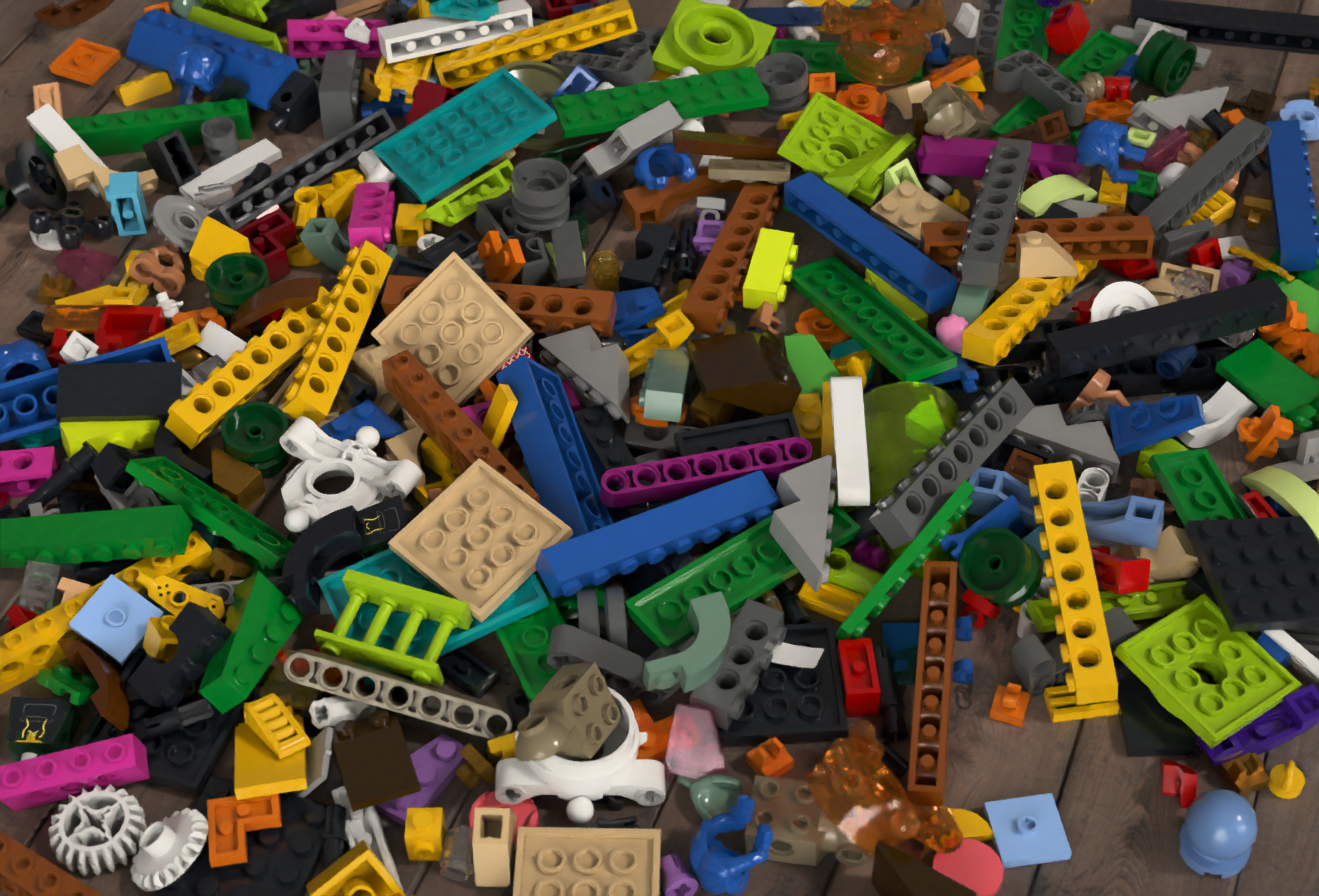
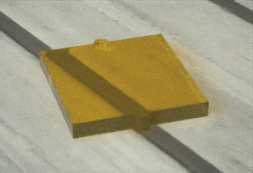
M286 648L259 692L260 697L275 693L286 707L291 706L309 712L312 702L319 698L322 690L294 683L287 678L284 672V663L296 651ZM300 657L295 659L294 667L296 671L301 674H307L310 671L309 662ZM336 667L328 668V679H330Z

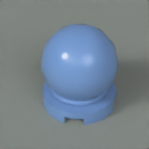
M1215 788L1201 793L1188 807L1185 822L1179 834V854L1187 866L1198 874L1204 875L1207 872L1213 875H1222L1221 878L1236 875L1246 866L1252 844L1255 842L1258 832L1256 812L1249 801L1234 791Z

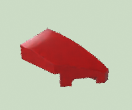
M1153 256L1147 259L1099 260L1101 266L1128 280H1138L1158 275Z
M1160 759V770H1163L1161 795L1175 796V801L1180 808L1188 809L1196 799L1198 774L1191 768L1178 762Z

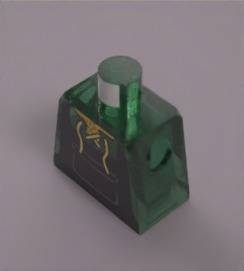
M400 495L357 511L366 523L367 548L361 550L363 560L389 549L388 542L408 524Z
M12 697L6 735V744L12 758L16 761H22L67 750L82 721L78 706L70 703V699Z

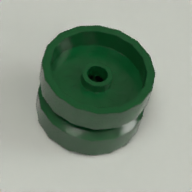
M1165 30L1157 31L1146 42L1138 56L1134 69L1135 80L1147 87L1154 86L1157 92L1167 97L1173 96L1185 84L1192 72L1197 57V47L1183 39L1177 41L1175 35Z
M232 253L224 255L213 261L206 270L205 281L210 294L211 306L217 309L218 314L223 316L226 322H230L236 309L247 298L261 289L270 286L269 273L265 262L253 254Z
M261 401L246 402L234 407L225 415L221 424L224 452L261 471L262 478L278 474L287 466L291 458V454L287 453L279 442L280 437L289 428L287 417L275 405Z
M990 527L980 530L969 538L962 548L959 558L960 576L966 587L999 607L1010 608L1019 606L1032 598L1039 588L1043 576L1042 559L1036 549L1007 528Z

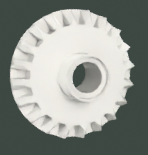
M1127 281L1115 282L1100 290L1093 299V305L1089 310L1091 312L1089 323L1156 307L1159 304L1155 297L1141 285Z
M186 808L181 812H174L170 818L165 817L163 821L151 824L140 837L139 852L132 859L134 864L130 870L132 873L131 880L144 891H155L164 888L180 877L197 858L206 841L208 822L205 816L196 809L190 810Z

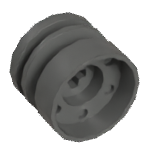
M786 52L773 53L763 57L756 63L754 69L769 95V106L757 108L763 117L778 121L781 115L802 111L806 108L810 101L809 72L807 62L801 56Z
M538 157L520 162L513 169L512 216L519 225L530 230L546 231L560 227L568 220L570 213L569 192L571 174L564 164L551 158Z

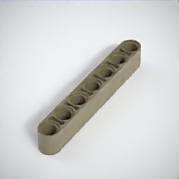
M310 649L297 650L284 663L285 675L294 683L487 739H494L509 734L514 724L512 712L503 705L434 685H423L410 678ZM296 658H304L309 662L310 671L307 674H301L296 671L294 667ZM336 667L342 672L343 680L341 683L336 684L329 681L327 678L328 668ZM365 676L373 679L376 685L374 692L366 693L362 691L359 686L361 677ZM393 687H404L409 695L406 702L394 700L391 694ZM427 696L437 697L441 702V709L436 712L427 710L424 705V698ZM461 705H467L472 708L474 718L470 721H463L457 716L456 709ZM493 715H501L506 719L507 727L500 731L494 730L489 724V718Z

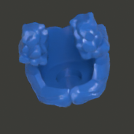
M197 43L185 44L177 50L170 64L169 77L181 87L180 105H191L193 103V96L195 95L193 88L195 86L207 95L216 85L213 82V77L219 72L223 64L222 55L217 54L210 47Z
M1093 120L1085 125L1079 134L1076 144V162L1078 165L1083 166L1101 164L1105 167L1112 183H1118L1119 181L1121 184L1135 185L1138 181L1139 173L1132 170L1119 169L1118 155H1123L1125 160L1141 163L1145 159L1147 150L1131 145L1128 141L1127 126L1113 121Z
M663 143L657 147L642 150L638 154L636 164L633 167L634 175L640 186L646 185V188L649 190L664 189L669 181L668 178L679 174L680 181L684 183H689L697 177L688 153L674 152L673 143Z
M23 339L12 344L0 345V384L4 383L5 379L11 381L35 374L39 369L43 372L52 368L46 359L45 350L40 349L36 343L30 340Z
M739 795L737 804L729 809L728 812L715 815L712 819L703 820L701 827L693 837L690 846L689 865L696 877L699 878L702 888L706 889V892L710 894L722 895L728 893L739 895L743 893L749 882V869L755 867V864H760L768 859L769 853L767 851L770 849L773 831L769 824L759 823L752 851L744 856L725 848L720 840L714 838L719 833L743 830L746 827V823L752 820L755 802L748 795Z

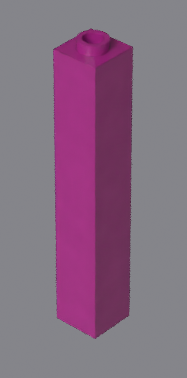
M922 135L916 153L920 174L983 178L986 171L985 162L987 159H990L991 148L997 147L998 140L955 137L945 140L941 136ZM1032 143L1029 170L1034 171L1037 165H1043L1048 167L1049 172L1056 175L1066 174L1076 178L1077 174L1082 171L1083 165H1078L1076 162V146Z

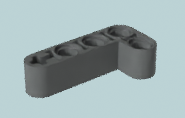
M981 0L976 37L953 38L948 47L947 61L949 63L956 57L962 58L966 55H972L978 60L982 73H988L994 69L1006 0Z
M646 44L632 46L622 57L560 51L551 58L552 66L561 69L568 75L573 72L578 64L584 65L600 79L593 89H596L603 82H608L614 87L646 83L656 71L650 48Z
M1021 50L995 62L992 77V89L994 91L1006 94L1022 88L1051 113L1063 110L1067 125L1078 126L1084 122L1088 102L1086 94L1036 53L1029 50Z
M1115 607L1104 612L1112 657L1116 656L1114 651L1118 645L1141 632L1121 607ZM1079 634L1076 637L1086 638L1088 636L1085 634ZM1027 635L1021 638L1012 648L1013 671L1033 697L1044 695L1045 688L1061 686L1066 683L1065 673L1070 672L1069 663L1063 664L1061 659L1060 643H1065L1063 635L1044 645L1036 635ZM1084 663V664H1082L1083 667H1093V666H1094V665L1091 664V663Z
M557 625L551 630L547 662L558 670L563 665L595 661L606 681L607 687L615 690L623 698L630 701L639 698L645 707L660 705L681 687L680 683L677 682L667 689L660 690L657 688L647 691L643 682L645 662L680 653L681 651L676 648L670 647L667 650L659 648L646 659L571 625Z

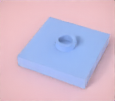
M111 574L70 621L68 626L122 666L144 640L149 617H162L164 612Z
M1052 793L984 802L983 811L986 821L994 833L993 844L1004 869L1071 858L1072 852Z

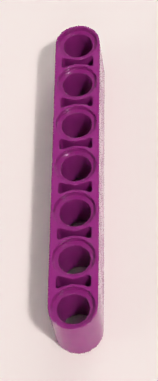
M792 437L607 470L601 478L599 498L605 506L618 508L695 494L758 470H762L768 481L779 479L781 473L809 463L812 455V446L809 441L802 437ZM790 454H797L802 459L793 458ZM761 459H767L771 461L772 464H765L761 461ZM736 464L742 467V469L736 470L730 465ZM700 470H708L712 474L705 475L701 473ZM677 475L680 476L682 479L673 480L669 476ZM646 480L652 485L644 486L638 481ZM618 486L621 490L612 491L608 487Z

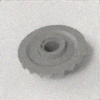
M169 195L162 197L152 208L151 217L154 219L152 225L158 228V234L165 236V242L173 243L174 248L180 247L184 253L191 251L201 224L209 212L195 201L182 196Z

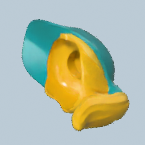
M853 339L838 343L831 348L830 360L842 377L861 376L862 388L864 390L874 375L875 358Z

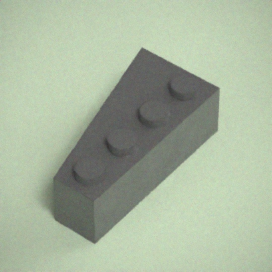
M357 49L326 51L318 90L324 140H330L356 124L358 95H360V75L363 72V60L358 58Z
M513 194L477 202L476 229L482 238H484L488 231H499L503 245L508 239H518L526 264L512 280L514 284L547 287L549 260L542 238H540L538 230L522 227L514 220L512 216Z

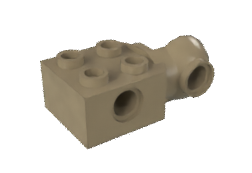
M945 81L921 102L926 109L924 112L928 118L924 130L931 135L943 136L945 140L952 137L979 139L993 127L962 86Z
M595 661L563 665L529 704L530 716L523 719L517 726L519 735L515 742L516 758L520 761H541L556 755L560 758L574 761L591 759L623 719Z
M755 775L751 796L755 802L752 820L746 825V854L752 851L757 827L760 822L764 825L769 824L773 831L770 849L767 851L769 853L767 860L817 866L829 852L836 853L837 860L845 865H864L867 863L868 857L875 854L876 843L879 839L884 841V835L876 825L863 819H830L829 804L831 794L825 783Z

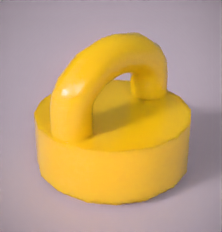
M958 189L953 191V195H949L943 200V203L965 217L968 215L970 202L960 194Z
M1288 760L1286 764L1276 765L1269 774L1270 781L1268 787L1276 796L1282 799H1293L1301 794L1305 778L1303 773L1295 767L1293 760Z

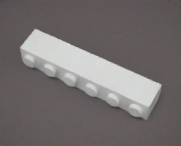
M506 0L496 2L498 3L499 13L490 16L486 21L432 16L377 28L381 53L389 64L483 43L534 27L532 8L525 0Z

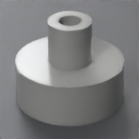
M933 174L925 182L930 188L928 193L935 198H938L939 195L946 198L953 190L950 185Z

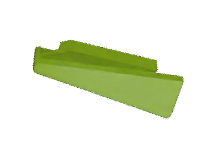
M194 5L190 9L189 21L279 53L283 52L279 39L273 32Z
M908 132L905 135H896L824 176L823 180L846 198L859 186L869 192L885 176L887 169L899 163L915 148L916 138Z
M506 159L415 217L417 219L427 218L449 227L455 225L477 211V202L497 198L510 190V187H512L513 165L509 159Z

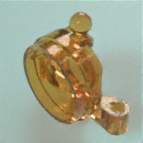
M829 0L824 2L820 8L823 30L829 34H843L842 42L836 46L835 51L836 54L842 53L847 71L862 82L878 86H893L913 79L920 72L927 52H932L933 46L927 40L924 32L940 31L947 23L944 3L941 0H926L913 8L898 9L895 4L891 3V0H871V5L866 7V9L856 10L836 0ZM877 40H889L894 42H879Z
M859 720L853 723L849 729V737L847 739L837 738L816 759V766L807 776L808 786L814 799L834 825L865 850L875 854L876 843L879 839L893 847H898L912 837L940 854L952 853L962 845L963 834L952 812L947 807L915 806L910 802L900 779L881 761V758L884 756V745L875 739V727L869 721Z

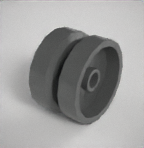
M606 587L603 592L604 608L598 609L597 594L593 589H581L578 591L579 629L628 650L629 619L625 613L623 587Z

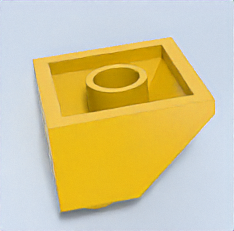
M207 216L201 224L189 253L192 274L198 280L205 281L207 268L218 258L232 253L251 254L248 238Z

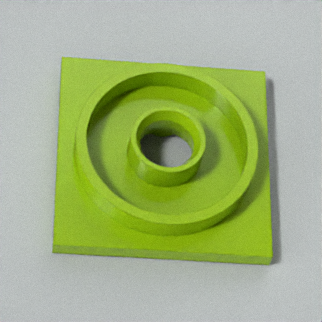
M681 0L652 55L655 68L677 76L687 66L694 67L699 75L753 66L755 68L756 63L766 56L777 28L748 18L740 11L725 5L708 4L699 0ZM712 36L713 39L725 43H713L705 37Z
M816 91L777 153L802 167L806 173L811 172L823 180L824 176L893 138L895 135ZM884 177L869 192L859 186L850 195L871 207L884 185Z
M1202 594L1121 643L1114 651V654L1149 687L1157 701L1167 711L1187 724L1211 749L1281 703L1284 696L1299 690L1302 685L1246 632H1231L1221 609L1205 594ZM1191 668L1200 669L1208 673L1215 680L1216 685L1202 682L1200 675Z

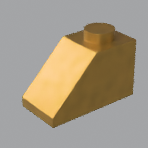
M217 447L211 450L215 490L247 510L266 492L261 471Z

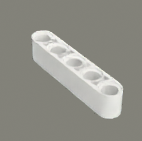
M830 377L834 463L837 470V506H870L862 377Z

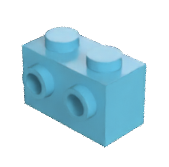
M138 172L110 174L109 185H105V197L107 202L111 203V218L116 222L119 236L147 234L148 211Z

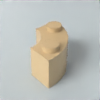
M1169 526L1161 532L1156 550L1123 544L1113 555L1126 560L1149 559L1151 562L1149 585L1175 582L1181 578H1189L1195 575L1201 566L1185 529Z

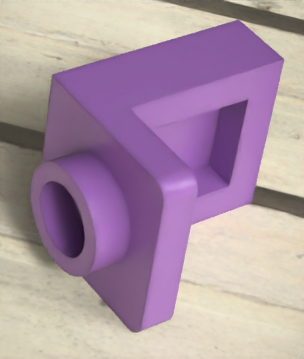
M698 220L696 237H693V246L696 254L708 257L725 221Z
M1239 257L1223 263L1217 291L1248 283L1254 279L1257 268L1250 266V261Z

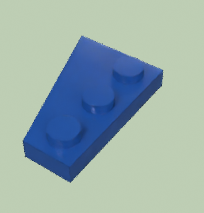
M1197 394L1162 398L1157 403L1145 404L1144 401L1132 402V406L1120 407L1118 404L1108 405L1114 450L1119 457L1206 424L1202 401Z

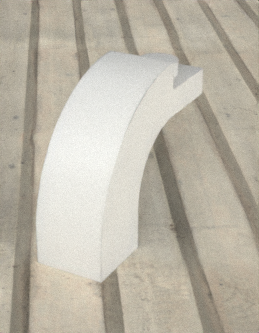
M1226 381L1214 396L1202 405L1206 424L1176 436L1186 446L1191 448L1209 446L1232 433L1236 429L1237 423L1242 418H1248L1258 406L1239 389Z

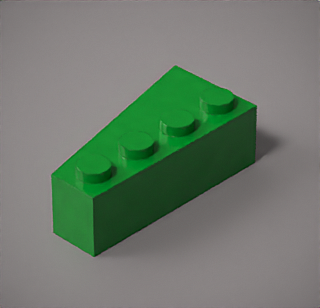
M259 570L235 587L233 596H235L234 601L228 607L225 615L227 619L225 625L232 633L224 642L223 647L209 661L198 691L222 714L249 696L305 616Z

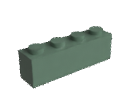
M656 348L654 358L648 359V366L639 395V407H644L643 418L680 422L691 361L687 351Z

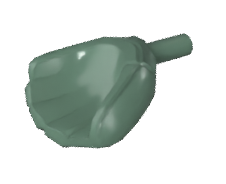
M174 0L171 3V9L174 10V13L188 20L189 12L193 5L206 9V7L200 0Z
M708 774L695 782L682 775L677 779L679 784L690 789L689 796L692 804L704 820L712 819L715 815L728 812L729 809L735 807L738 797L742 793L740 781L735 777L725 774Z

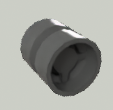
M214 117L202 124V138L205 144L207 160L211 165L215 166L240 152L235 123L227 117Z

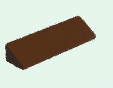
M673 129L672 131L674 152L771 161H779L781 157L777 153L781 144L776 138Z

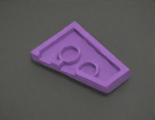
M441 734L412 753L410 756L421 791L375 805L376 811L405 827L407 808H429L454 778L456 770L466 763L467 760L459 753L466 745L445 734Z

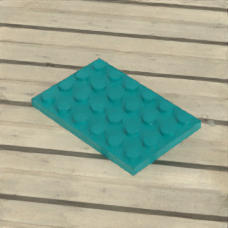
M501 67L379 143L372 150L384 162L385 166L424 204L451 186L458 184L459 181L473 172L480 170L495 158L502 156L517 144L524 142L536 132L546 128L558 118L550 106L504 67Z
M390 548L317 581L336 623L350 598L342 581L347 569L447 596L390 550ZM533 573L482 623L473 617L468 630L458 627L452 629L440 656L549 606L548 598L535 574ZM369 602L362 603L345 637L362 642L379 605ZM398 610L391 612L375 646L392 651L410 614ZM429 619L422 620L405 655L423 659L440 623ZM355 661V663H358V664H362V665H365V666H368V667H372V668H375V669H379V670H382V671H386V672H389V673H393V674L398 675L397 673H394V672H390V671H387V670H383V669H380V668H377V667H373V666L366 665V664L359 663V662H356V661ZM362 677L368 690L376 686L372 678Z

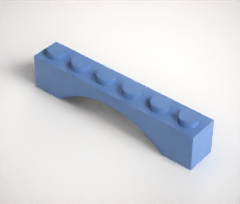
M979 467L970 477L968 483L975 489L970 496L974 502L968 508V514L985 516L1013 495L1017 500L1023 523L1035 527L1041 525L1036 524L1033 505H1038L1037 497L1031 498L1028 485L1018 481L1005 471ZM1134 495L1104 502L1080 501L1088 537L1153 550L1157 549L1163 529L1164 501Z

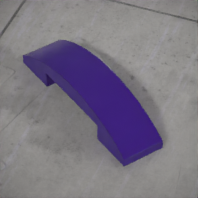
M1311 684L1284 696L1281 705L1270 709L1212 749L1198 735L1195 736V741L1213 766L1221 765L1250 752L1251 754L1256 753L1259 755L1272 750L1319 723V691Z

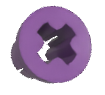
M670 854L660 859V880L663 884V895L693 896L698 889V882L695 876L688 872L682 857L678 854H672V856Z

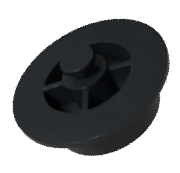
M30 141L19 143L15 152L16 158L9 161L5 166V175L10 189L20 203L30 210H37L45 206L50 210L59 211L62 209L63 203L67 201L65 185L54 166V162L35 143Z

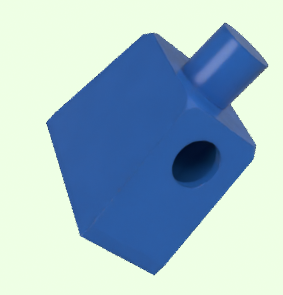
M580 63L551 98L592 91L600 79ZM550 98L549 101L547 102V104H549L550 106H551V98Z

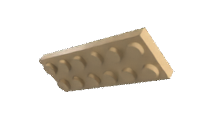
M907 179L902 181L870 209V215L920 240L921 223L972 221ZM1015 262L1003 263L998 285L994 291L995 298L998 299L1019 279ZM948 264L946 266L957 271L958 264Z

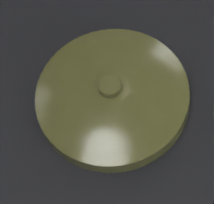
M516 61L502 66L546 104L569 76L561 69L539 61ZM555 120L546 128L541 129L528 137L524 142L519 143L518 146L532 150H548L561 147L575 137L564 138L558 121Z

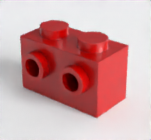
M1079 1L1058 8L1044 29L1047 34L1048 45L1052 49L1054 48L1057 55L1065 52L1066 54H1072L1080 48L1091 25Z

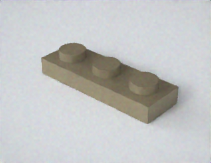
M710 159L708 179H714L716 182L721 183L729 182L730 180H741L744 183L768 181L772 184H782L790 181L791 161Z

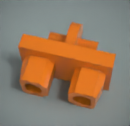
M1288 300L1286 321L1256 329H1259L1260 336L1265 343L1273 340L1279 341L1282 336L1294 330L1297 332L1305 330L1307 328V314L1297 311L1296 301Z
M1271 404L1260 418L1254 417L1252 419L1245 417L1237 423L1238 439L1244 442L1248 448L1245 460L1254 463L1259 456L1272 459L1279 448L1278 440L1274 439V437L1288 440L1293 434V422L1280 417V408Z

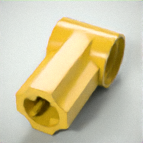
M309 186L301 187L294 193L295 207L292 221L294 222L299 242H302L300 234L309 219L320 218L322 215L318 192L315 188Z

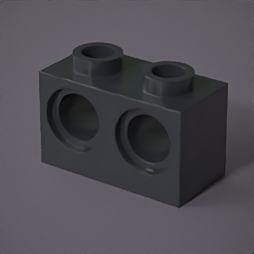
M108 442L90 465L104 489L124 494L135 478L125 471L129 460L152 456Z

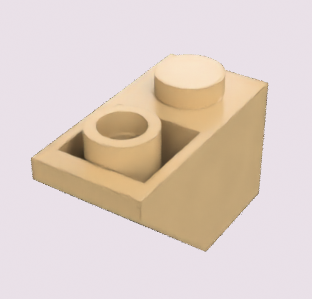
M475 807L472 848L477 887L507 888L513 881L517 816L510 808Z

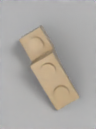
M79 144L55 153L54 166L68 192L84 190L94 182L107 208L110 209L111 203L107 202L105 197V185H109L110 174L123 172L110 170L96 163L82 150ZM154 169L138 172L143 196L147 197L153 194L158 188V176Z
M402 408L404 421L401 422V425L405 432L385 441L387 454L384 455V460L397 461L407 459L420 468L422 478L411 490L415 496L416 488L426 485L425 474L421 469L423 460L421 442L428 435L409 413Z

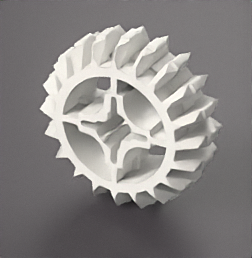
M96 784L91 792L82 788L80 796L74 797L69 795L68 805L58 804L59 814L51 816L52 826L48 828L51 842L50 847L52 852L55 853L58 862L62 865L66 864L67 869L71 872L78 869L85 877L90 870H93L94 874L99 877L102 869L108 868V870L114 873L115 864L120 862L127 866L128 860L126 856L137 855V845H139L140 837L147 828L144 819L145 814L137 799L133 795L129 796L124 788L116 791L115 787L110 784L102 791V788Z

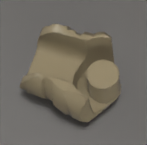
M1088 72L1082 76L1080 81L1074 84L1086 94L1088 103L1104 96L1105 82L1098 72Z

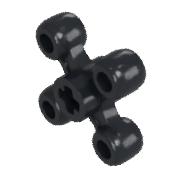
M69 200L63 203L62 209L59 211V217H53L45 210L32 211L29 216V228L35 234H47L50 230H58L60 246L64 249L74 250L80 247L84 239V233H92L98 239L111 238L114 233V221L106 215H97L93 220L85 219L83 204L79 201Z

